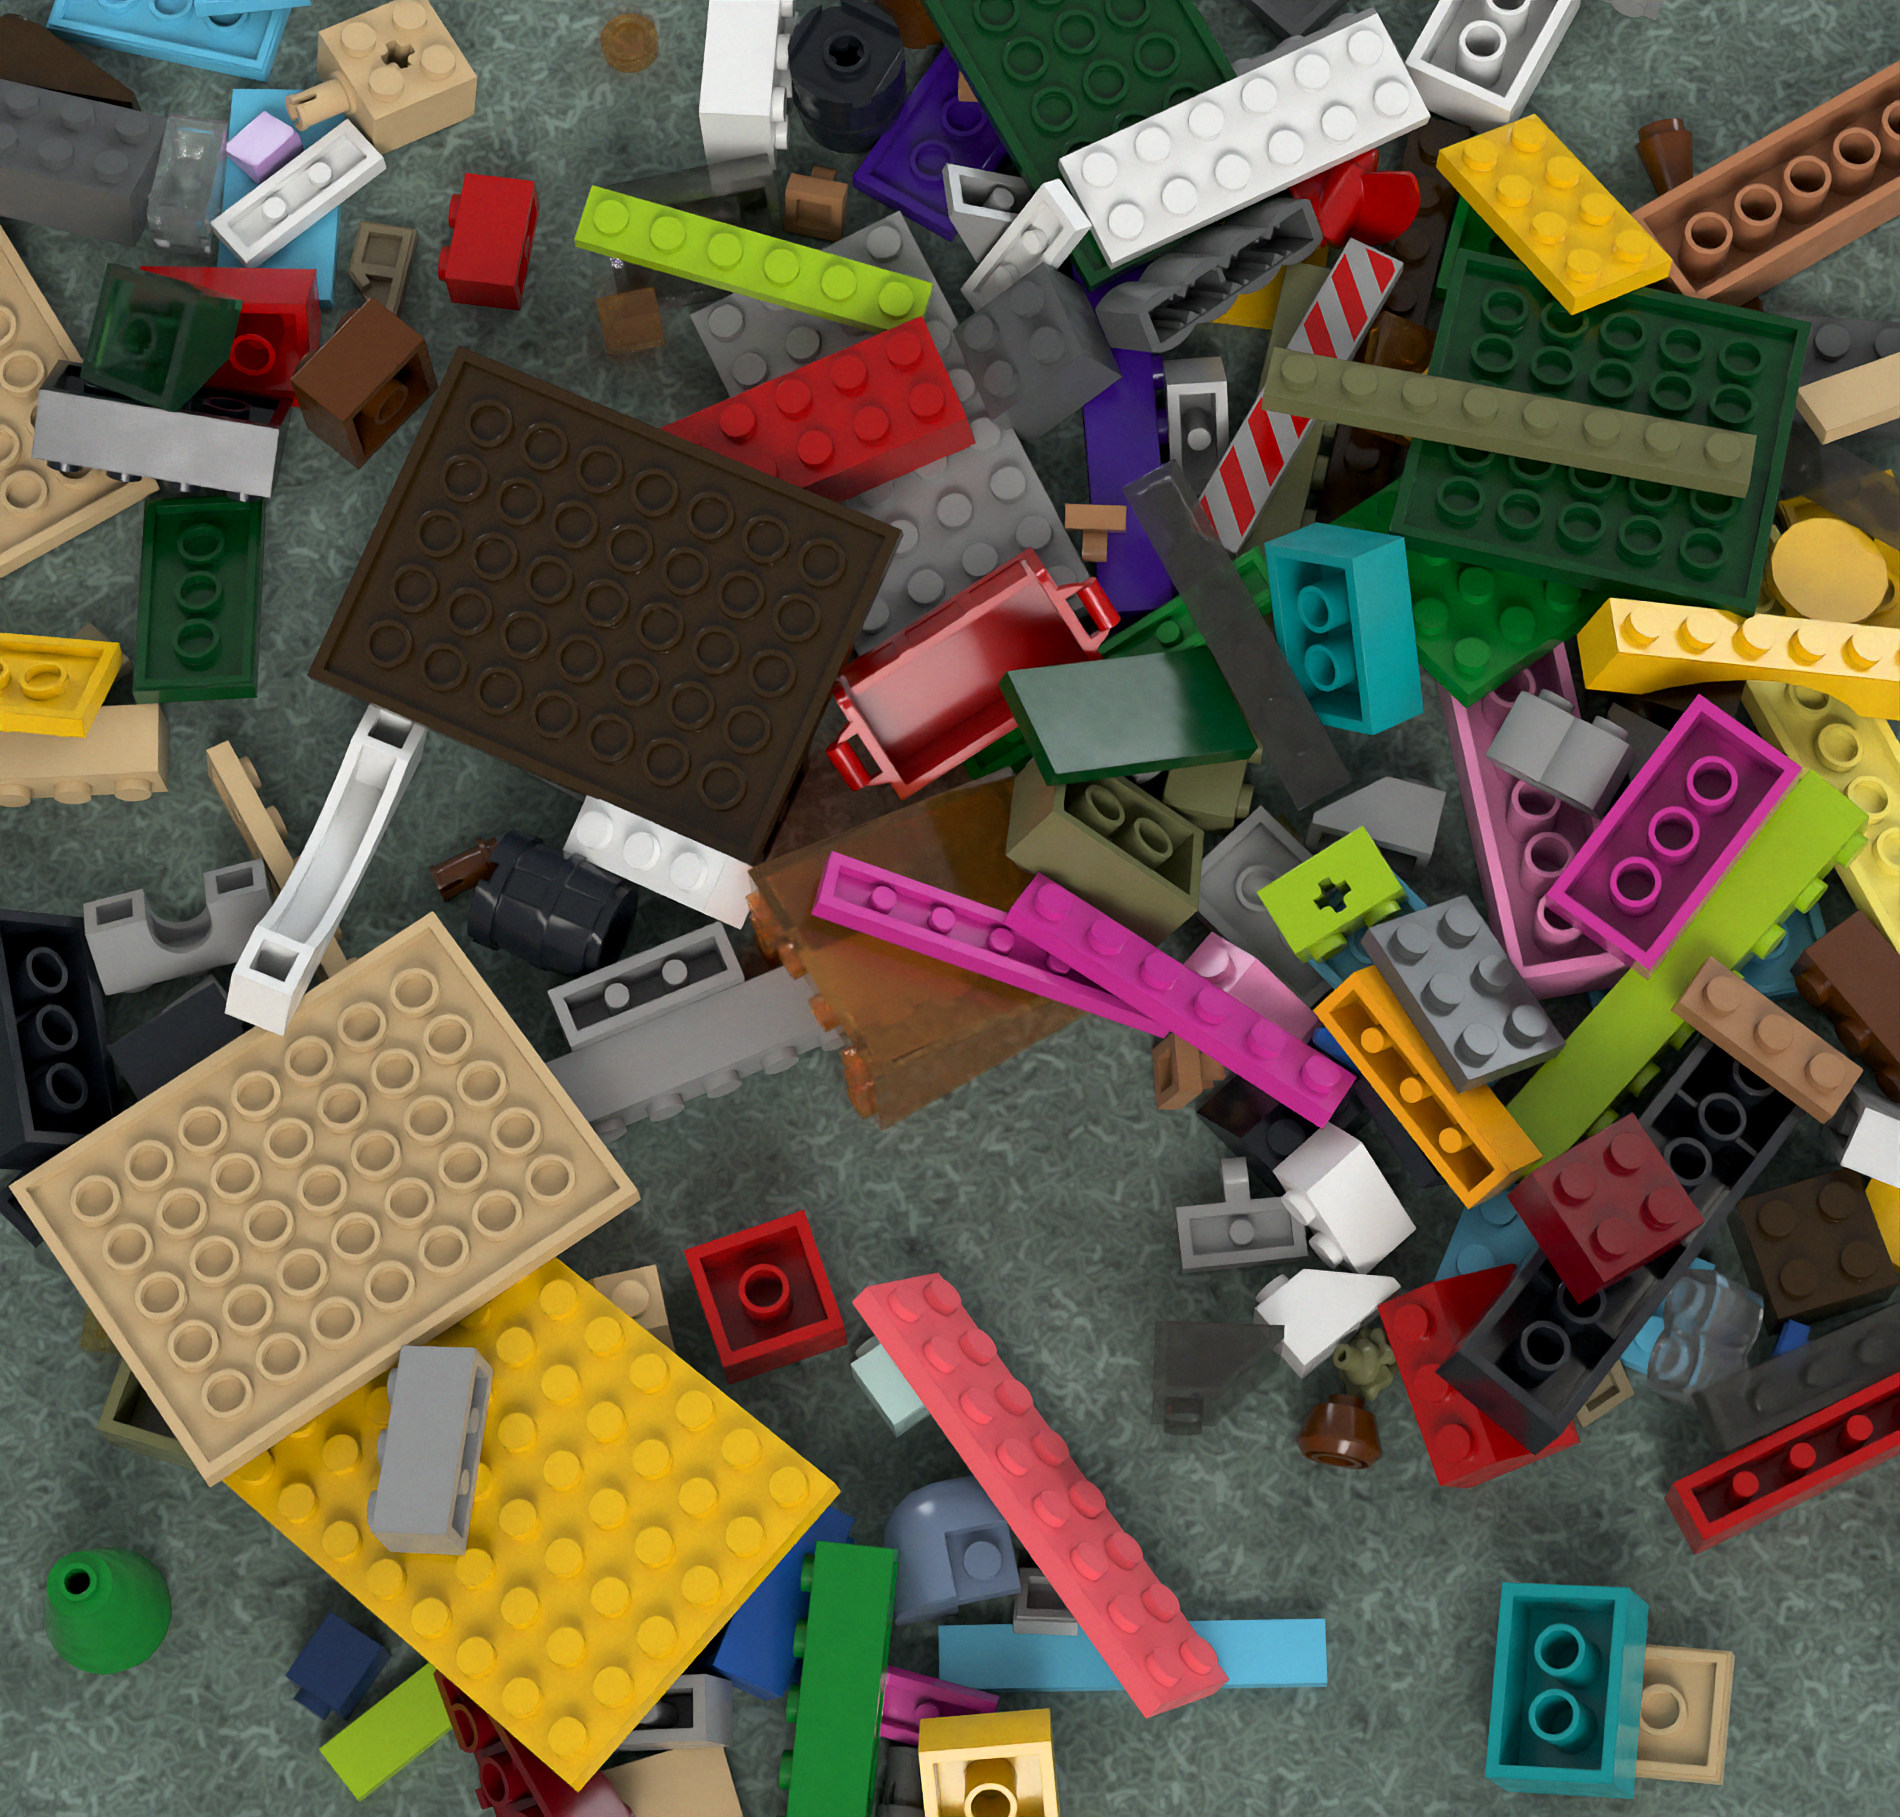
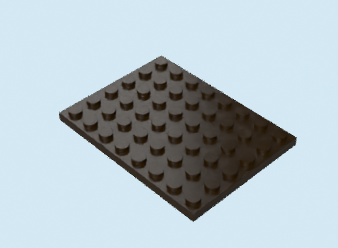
M458 345L307 676L315 682L582 796L601 799L755 868L904 534L897 527Z

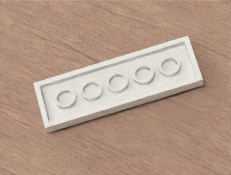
M1378 13L1066 155L1059 159L1058 168L1076 203L1092 224L1090 231L1111 270L1427 124L1431 115Z

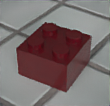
M1633 1112L1532 1171L1507 1195V1198L1578 1305L1675 1247L1705 1222Z

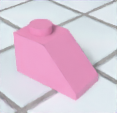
M1213 932L1207 936L1183 964L1305 1044L1310 1041L1314 1031L1323 1025L1318 1016L1256 957Z

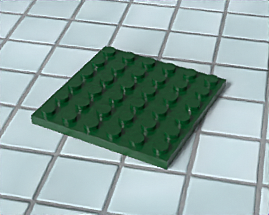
M1458 248L1427 375L1757 435L1750 484L1744 499L1412 437L1389 535L1404 537L1405 549L1409 551L1639 601L1730 611L1746 619L1754 617L1811 322L1647 287L1639 288L1571 315L1522 261Z

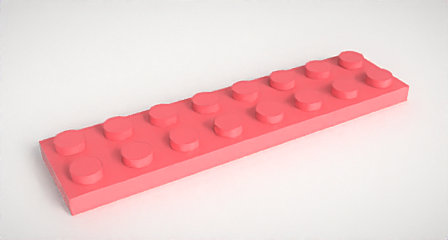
M939 1272L867 1286L852 1301L853 1305L1143 1716L1147 1719L1216 1693L1230 1680L1218 1664L1216 1652L1206 1640L1198 1636L1180 1610L1179 1601L1174 1593L1161 1584L1143 1559V1553L1139 1544L1120 1527L1106 1507V1501L1101 1491L1085 1478L1070 1457L1066 1442L1059 1434L1050 1429L1033 1405V1398L1028 1389L1012 1376L997 1355V1348L993 1340L977 1327L962 1306L961 1297L954 1286L944 1280Z

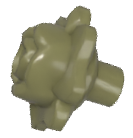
M1362 1326L1353 1341L1347 1344H1340L1333 1354V1363L1338 1368L1337 1376L1345 1383L1347 1395L1357 1398L1362 1397L1366 1401H1374L1379 1391L1386 1389L1392 1383L1393 1377L1398 1371V1365L1384 1328L1377 1327L1372 1330L1369 1327Z

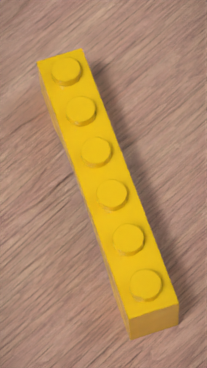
M1608 598L1577 634L1585 689L1642 695L1671 687L1703 682L1733 680L1773 681L1804 686L1829 694L1848 705L1859 717L1900 721V629L1755 613L1754 617L1746 619L1727 610Z

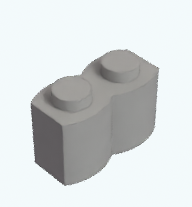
M1542 689L1538 697L1522 690L1485 756L1494 766L1601 820L1637 756L1631 745L1625 742L1629 733L1615 723L1600 716H1596L1592 724L1574 717L1571 714L1575 706L1549 690Z

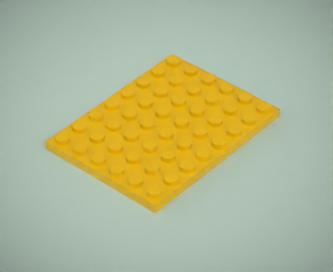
M554 1257L423 1345L476 1348L494 1370L465 1555L390 1552L369 1528L367 1522V1503L371 1492L378 1490L381 1466L377 1458V1443L381 1430L388 1428L391 1411L387 1395L388 1377L391 1369L398 1367L399 1362L221 1481L575 1791L579 1792L841 1491L830 1478L557 1257Z

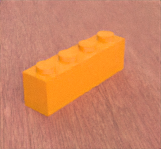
M1375 964L1353 972L1313 1009L1318 1018L1468 1210L1502 1194L1544 1157L1487 1084L1460 1094L1458 1093Z

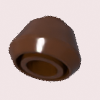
M1342 1394L1328 1395L1327 1403L1314 1405L1296 1435V1443L1302 1455L1312 1461L1348 1469H1368L1382 1457V1446L1376 1416L1365 1410L1366 1402L1360 1398Z

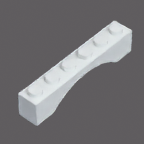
M372 705L368 706L351 739L329 796L298 862L276 901L264 918L256 925L232 972L225 1008L226 1014L284 1036L421 761L428 729Z

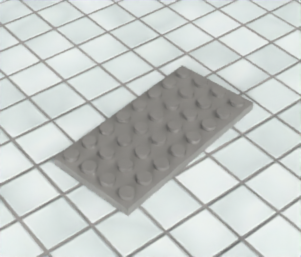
M900 210L821 249L820 251L933 283V293L924 321L965 411L976 442L964 450L943 457L913 472L839 503L897 527L904 534L854 647L859 657L1029 547H1032L1057 586L1082 583L1089 579L1090 576L1068 533L1065 531L1014 429L1005 430L991 422L952 331L959 324ZM733 293L690 315L730 398L877 335L876 333L737 293ZM1076 593L1066 599L1078 619L1089 614Z

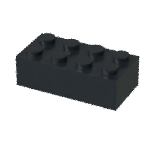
M0 909V1169L32 1171L122 1113L113 1059L106 1046L110 1045L97 969L85 936L84 917Z

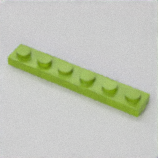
M594 185L591 186L574 238L575 246L581 249L876 334H880L919 316H923V319H925L933 293V283Z

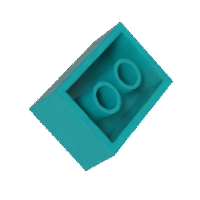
M1315 522L1264 543L1285 716L1375 735L1424 713L1404 537Z
M1502 1582L1485 1777L1507 1792L1634 1799L1649 1604L1629 1587Z

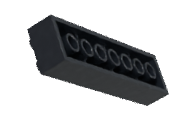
M1699 1033L1635 1117L1705 1222L1675 1247L1579 1305L1536 1242L1440 1364L1435 1373L1532 1454H1538L1557 1439L1567 1428L1806 1114V1111L1702 1033Z

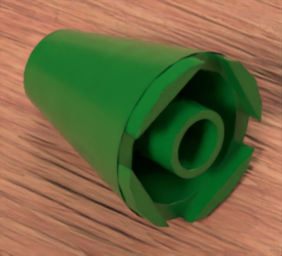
M103 1547L70 1553L58 1560L51 1569L46 1587L44 1625L53 1648L72 1666L79 1670L99 1675L116 1674L135 1665L138 1666L150 1659L166 1638L172 1617L169 1590L158 1568L144 1556L124 1548Z

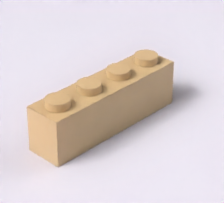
M159 703L101 706L86 738L0 731V806L22 807L30 804L31 798L54 797L56 801L64 804H82L90 801L91 795L115 794L116 798L125 801H142L149 799L151 792H168L169 723Z

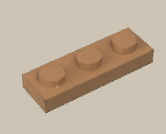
M1712 956L1700 966L1671 1008L1673 1013L1822 1124H1825L1834 1116L1864 1071Z

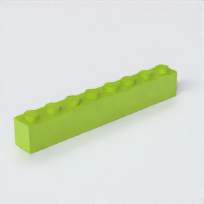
M1812 768L1806 773L1649 980H1646L1630 968L1565 1040L1566 1045L1559 1055L1546 1061L1505 1107L1544 1156L1518 1179L1519 1182L1524 1180L1532 1171L1619 1121L1621 1116L1615 1112V1109L1630 1093L1640 1098L1653 1085L1662 1072V1069L1656 1065L1671 1047L1681 1052L1699 1033V1031L1673 1013L1671 1008L1700 966L1712 956L1741 979L1745 980V977L1739 973L1754 955L1764 960L1778 946L1787 933L1781 925L1796 908L1805 914L1816 904L1828 888V885L1822 880L1837 863L1843 868H1847L1864 850L1869 842V839L1863 835L1867 830L1869 820L1867 813Z

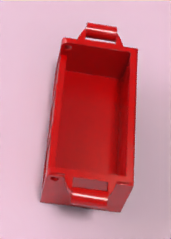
M1029 547L845 666L838 684L832 693L849 721L840 731L836 741L825 749V753L852 792L858 791L865 786H875L890 782L901 801H903L1018 727L998 685L1006 671L1104 660L1097 649L1108 635L1109 630L1120 622L1121 617L1096 577L1086 579L1082 583L1057 586L1032 547ZM1074 593L1078 595L1099 628L1090 636L1066 601ZM855 734H858L881 769L872 776H870L847 739Z

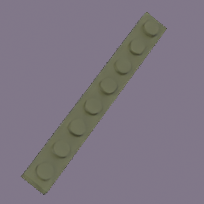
M1277 347L1273 348L1261 408L1267 411L1744 499L1750 484L1757 435Z

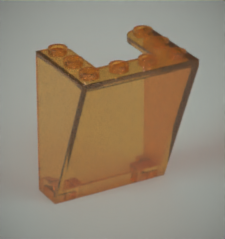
M1010 766L771 859L747 871L751 893L744 896L752 913L749 916V920L756 933L753 936V940L761 956L770 968L777 964L784 966L794 981L802 976L804 977L815 995L807 999V1002L817 1022L825 1033L835 1028L845 1044V1049L841 1050L839 1055L846 1067L842 1070L848 1087L845 1088L846 1094L860 1118L865 1120L872 1116L881 1131L1090 1013L811 915L824 863L831 851L1009 913L1011 907L1036 876L1022 871L1012 859L1005 855L1014 778L1016 777Z

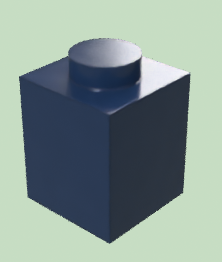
M330 1611L285 1676L299 1689L293 1700L324 1721L331 1711L347 1721L391 1656L382 1645Z

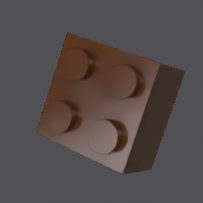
M373 297L360 309L354 308L347 312L337 324L335 334L319 350L308 352L299 361L295 368L294 376L290 379L307 428L358 470L439 388L425 339Z

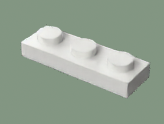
M347 118L211 221L210 224L213 232L245 268H257L387 169L384 158Z
M1060 179L1043 183L960 289L975 312L1042 262L1057 270L1092 227V224Z

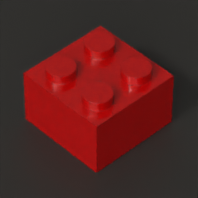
M804 1210L684 1250L728 1385L848 1344L845 1326Z

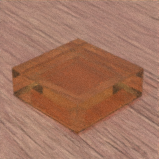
M653 286L596 298L608 356L666 345Z

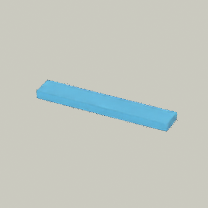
M1325 1619L1188 1621L1198 1636L1212 1646L1216 1652L1218 1664L1230 1679L1220 1689L1327 1687ZM1013 1624L938 1625L940 1680L987 1693L1125 1690L1080 1625L1078 1626V1636L1014 1633Z

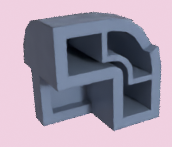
M974 1475L935 1482L915 1490L892 1510L883 1532V1547L900 1549L894 1605L896 1627L958 1615V1605L1021 1593L1008 1523Z

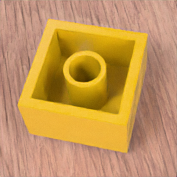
M1050 1708L920 1719L918 1755L925 1817H1061Z

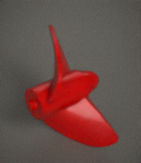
M1376 147L1288 189L1294 198L1310 199L1324 236L1318 247L1324 249L1327 245L1340 250L1343 245H1347L1350 238L1368 246L1388 243L1405 232L1414 221L1420 209V189L1415 175L1409 171H1377L1379 153Z

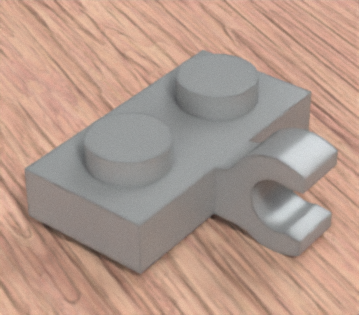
M1246 1156L1220 1160L1221 1166H1219L1223 1203L1176 1207L1175 1209L1182 1274L1307 1261L1308 1259L1305 1225L1301 1224L1291 1215L1282 1203L1281 1197L1251 1200Z

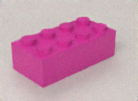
M1698 694L1547 892L1546 907L1643 978L1649 980L1799 782L1802 767Z

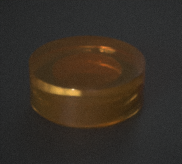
M634 13L621 14L611 19L602 30L600 38L602 53L606 62L615 70L635 73L646 69L655 61L659 52L658 35L655 26L646 17Z

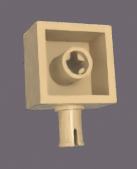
M394 0L319 31L317 72L323 83L285 97V105L291 121L293 122L299 118V121L295 122V127L299 131H304L314 124L344 113L345 117L383 155L474 115L477 75L428 0Z

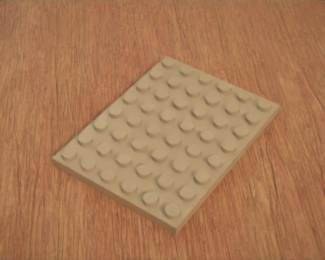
M433 911L305 993L284 1036L254 1026L8 1186L210 1488L399 1362L401 1345L423 1346L641 1200L639 1192Z

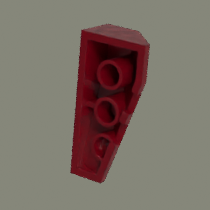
M436 1669L433 1675L458 1745L464 1752L474 1753L479 1767L481 1788L475 1789L482 1810L493 1806L496 1817H635L632 1809L622 1802L612 1782L599 1769L579 1792L575 1791Z

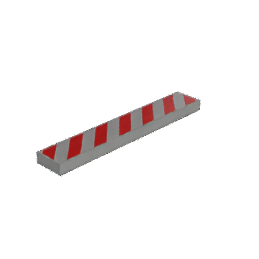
M1350 238L1286 349L1351 361L1402 274L1404 263ZM1265 386L1182 526L1183 536L1231 560L1238 558L1317 421L1316 419L1262 410Z

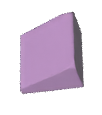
M263 111L222 147V151L255 183L260 185L304 152V148L299 134L291 126Z

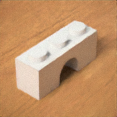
M586 796L563 848L564 851L569 853H578L587 857L586 861L738 929L742 928L766 874L715 849L601 799L598 800L590 796Z

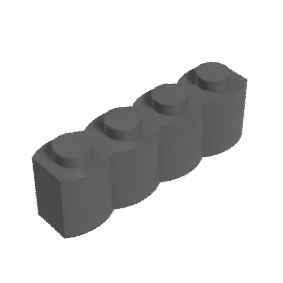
M1284 197L1263 199L1226 220L1224 224L1211 226L1193 235L1181 253H1169L1156 259L1145 269L1139 281H1129L1114 287L1101 299L1095 309L1109 346L1111 348L1154 353L1171 350L1190 335L1196 323H1207L1225 314L1235 303L1239 294L1253 293L1266 286L1276 276L1282 265H1293L1306 259L1316 250L1324 237L1310 199Z

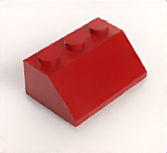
M140 267L128 300L137 373L294 399L293 407H300L290 379L294 376V371L299 361L308 352L320 349L321 315L316 269Z
M1510 1263L1434 1281L1377 1306L1440 1486L1472 1488L1581 1443L1572 1420L1557 1439L1534 1455L1435 1373L1440 1364L1512 1274L1517 1264Z

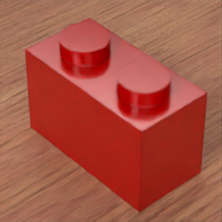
M465 173L461 194L453 193L449 206V228L454 229L451 246H442L438 262V278L440 281L446 282L452 303L520 311L540 210L534 181Z

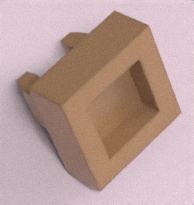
M814 165L810 176L791 173L785 191V232L836 242L842 239L846 227L848 184L835 182L838 169Z
M1065 504V531L1083 532L1082 561L1107 562L1108 533H1126L1127 506Z
M1171 1033L1152 1049L1157 1109H1182L1201 1094L1203 1089H1213V1080H1224L1226 1078L1224 1065L1205 1053L1199 1054V1049L1174 1033Z

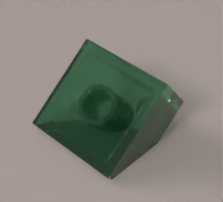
M107 263L80 379L162 410L177 412L229 359L243 300L198 284L115 263Z

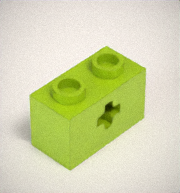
M1363 825L1257 891V894L1292 951L1303 964L1312 958L1318 964L1336 956L1348 946L1346 937L1365 925L1370 928L1393 920L1402 912L1399 904L1409 899ZM1334 888H1337L1340 893L1346 894L1343 899L1347 907L1338 913L1331 906H1327L1330 902L1326 894Z

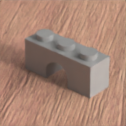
M263 858L203 873L207 906L201 914L189 921L169 922L159 918L150 909L144 889L83 904L85 936L105 995L119 992L136 993L149 988L154 983L181 976L198 977L208 973L213 968L238 962L256 925L264 918L276 901Z

